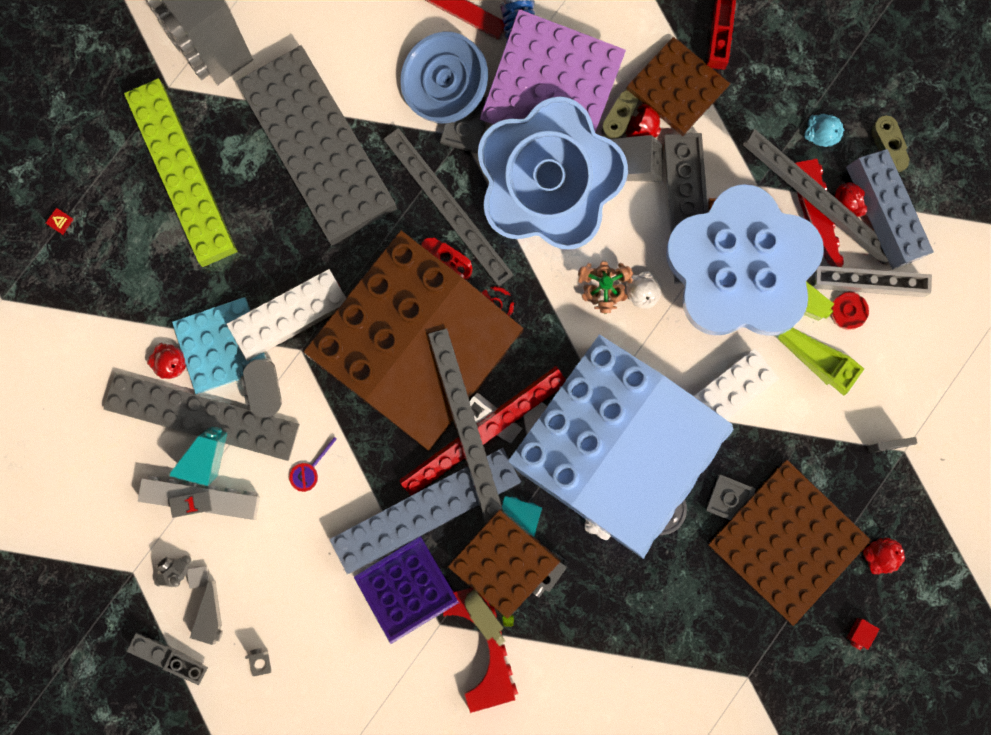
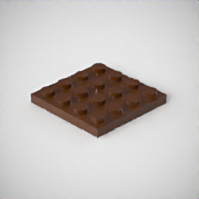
M673 36L629 83L626 89L643 104H647L656 110L662 120L684 137L729 87L730 83L710 66H707L703 60Z
M500 508L448 567L508 619L560 563V559Z

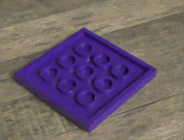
M421 536L354 576L356 583L390 644H393L459 603Z

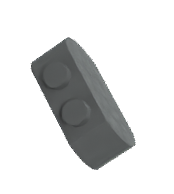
M254 359L245 367L243 371L244 376H241L242 387H246L247 395H244L246 406H250L251 412L256 416L270 417L276 414L282 405L276 367L268 359Z

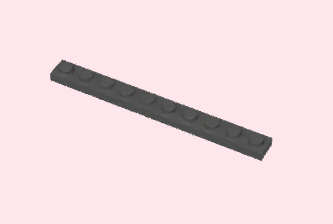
M398 128L385 137L384 142L496 285L500 287L513 277L514 274L401 130Z
M756 129L749 133L743 146L880 263L885 264L888 262L876 233Z
M447 329L428 334V339L485 523H487L500 508L502 509L449 333Z

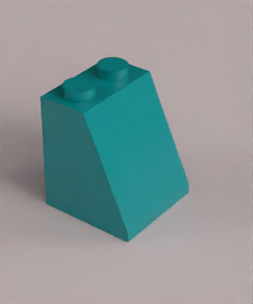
M211 427L197 437L173 468L170 476L208 486L218 477L227 432H223L218 427Z
M505 496L502 509L534 537L542 508L534 503H525L515 497Z

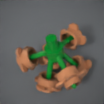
M602 261L600 266L594 269L591 268V263H588L585 267L582 266L578 271V276L580 277L578 283L581 284L583 281L589 283L592 279L599 282L598 287L588 284L583 286L584 294L582 299L592 302L593 305L598 304V306H594V309H600V313L604 314L611 313L612 309H617V306L613 305L627 299L628 296L624 291L625 286L623 284L613 285V281L618 279L622 283L626 281L632 283L631 276L633 272L629 266L619 263V268L615 270L610 268L606 261ZM601 289L604 290V300H598L601 296Z

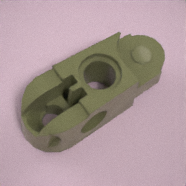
M628 90L622 91L603 123L601 132L608 139L623 137L639 102V99ZM617 112H624L626 116H619ZM611 126H615V128L617 127V129L612 130Z
M882 116L872 126V137L879 152L888 149L897 171L902 172L908 167L910 161L906 152V143L897 121L891 116ZM888 143L894 144L895 149H891Z
M472 590L465 599V606L471 614L470 618L487 640L493 637L498 645L501 646L506 642L500 633L503 629L502 625L476 590Z

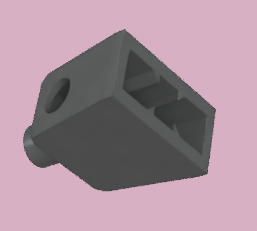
M553 550L552 553L560 559V563L548 575L550 579H544L532 592L537 597H540L545 590L550 592L567 568L568 561Z

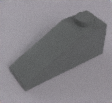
M210 580L207 583L190 638L214 645L217 641H220L223 630H220L222 621L216 581Z

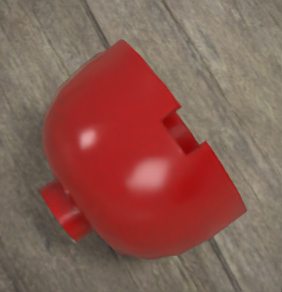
M642 104L637 109L639 114L636 117L633 116L626 130L627 138L648 135L656 138L660 134V116L652 107Z

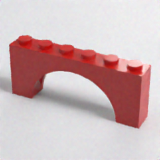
M470 587L453 592L459 603L443 612V616L457 615L473 622L470 618L471 614L465 606V599L467 594L474 589ZM480 595L495 617H497L495 608L493 606L490 607L489 602ZM493 637L487 640L490 650V661L484 678L473 689L465 692L470 713L515 701V695H518L516 683L511 684L510 676L513 675L511 665L505 662L504 657L508 656L505 644L499 646Z

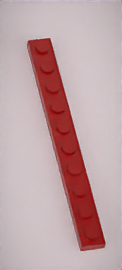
M557 366L477 423L483 445L563 386L566 378ZM459 437L400 479L401 485L411 496L465 458Z

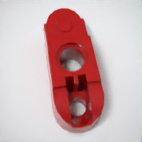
M427 238L422 242L421 246L440 261H442L440 257L443 254H449L451 256L450 260L442 262L465 280L471 276L472 264L466 256L436 238ZM464 267L465 271L460 273L457 269Z

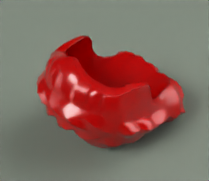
M852 182L839 186L836 190L835 198L857 217L866 215L867 206L864 202V190Z
M159 343L155 347L154 353L147 360L149 367L161 379L176 378L185 371L186 367L183 351H180L179 348L172 344Z
M887 537L872 542L863 551L872 574L897 571L905 560L901 544Z

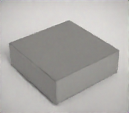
M207 566L188 569L189 589L207 586L209 581Z

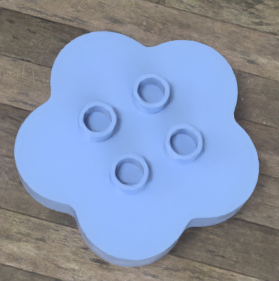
M554 97L542 101L525 119H507L495 123L484 133L479 143V163L483 173L489 180V186L484 199V212L487 221L496 232L512 239L540 236L550 245L560 249H576L586 245L594 238L600 228L603 205L619 194L628 176V164L621 148L610 139L597 135L594 131L592 120L584 107L566 97Z
M744 184L733 186L720 194L708 213L694 215L680 222L671 233L667 244L666 257L671 271L684 284L683 309L687 319L696 329L709 335H726L740 328H747L760 335L774 336L787 332L803 317L808 303L806 281L821 263L823 241L818 230L809 221L796 215L782 213L770 194L759 187Z

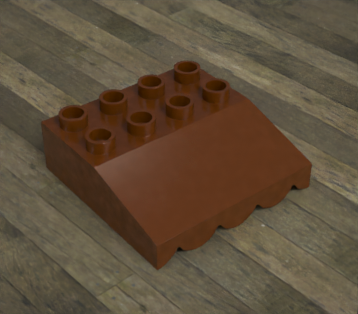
M400 231L306 348L304 353L309 359L426 450L430 451L454 420L428 334L444 329L448 330L470 400L489 373L506 354L510 346L522 334L523 327L463 277L404 232Z

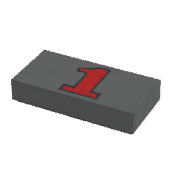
M209 491L169 498L172 518L212 511Z

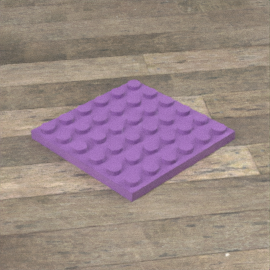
M519 9L480 120L495 124L507 119H525L542 101L554 97H566L584 107L592 120L593 128L596 132L626 49Z

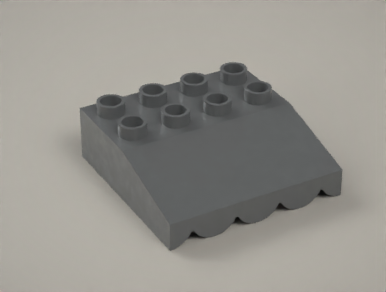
M146 0L170 41L179 52L183 53L188 60V64L201 81L210 75L218 86L253 61V57L225 0Z

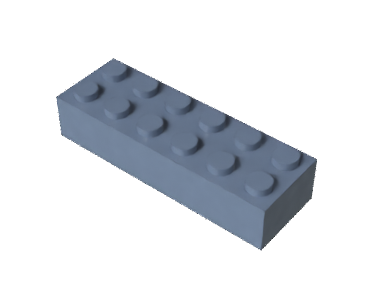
M888 149L858 158L846 166L853 183L865 192L866 213L892 270L934 253Z

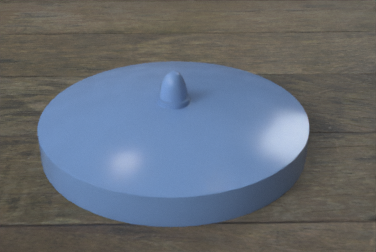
M438 32L419 41L406 57L401 72V90L410 109L430 122L441 124L458 121L470 114L480 103L488 82V67L482 51L467 37L455 32Z

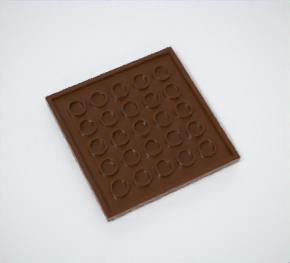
M785 460L707 545L782 617L794 626L871 540L788 460Z

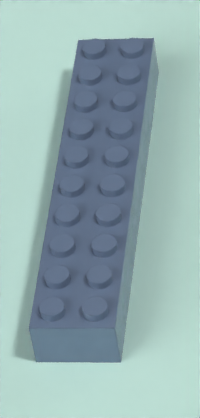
M503 448L486 456L498 495L521 483L513 466L508 462L509 458ZM468 466L329 539L346 574L364 567L479 506Z

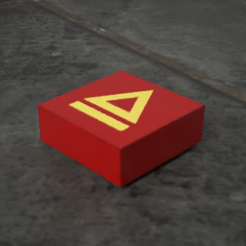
M56 208L46 224L63 235L74 219Z

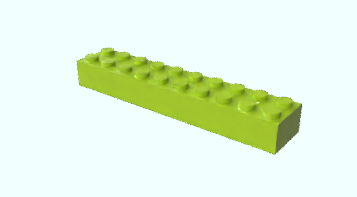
M156 79L124 93L198 263L205 267L238 252L163 83L160 79Z

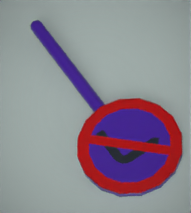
M336 437L330 441L312 465L300 463L292 468L289 480L294 489L306 492L315 487L318 482V474L314 467L337 440Z

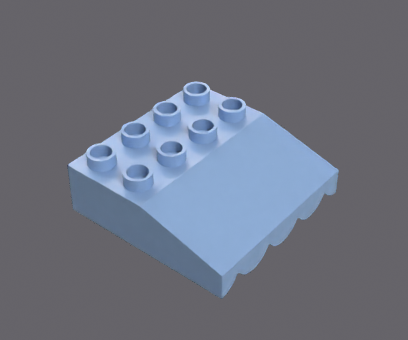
M599 334L508 462L523 476L638 556L644 558L653 540L664 530L672 518L675 509L692 490L698 476L711 463L721 443L731 434L733 426L729 421L670 379Z

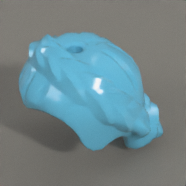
M811 115L804 137L816 145L831 147L841 140L844 131L843 124L839 118L833 115Z

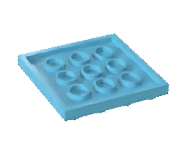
M245 297L172 322L181 351H183L195 394L241 380V376H244L243 371L252 360L257 358L266 359L263 352L246 361L227 327V324L250 312Z

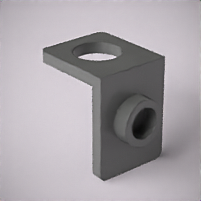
M262 648L250 650V654L245 656V659L250 661L253 677L272 672L268 650L262 651ZM259 659L266 662V668L263 671H258L255 668V662Z

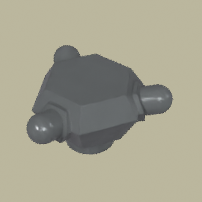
M188 555L179 559L165 557L160 560L156 565L158 572L154 584L158 587H178L187 574L188 564L192 560L191 557Z

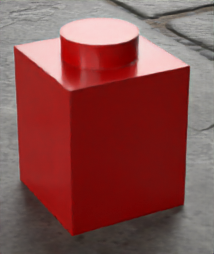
M857 618L846 639L851 641V646L860 651L862 648L869 650L880 629L863 619Z

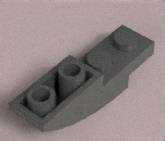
M137 632L127 649V652L158 665L163 670L198 686L208 669L206 665L192 657Z

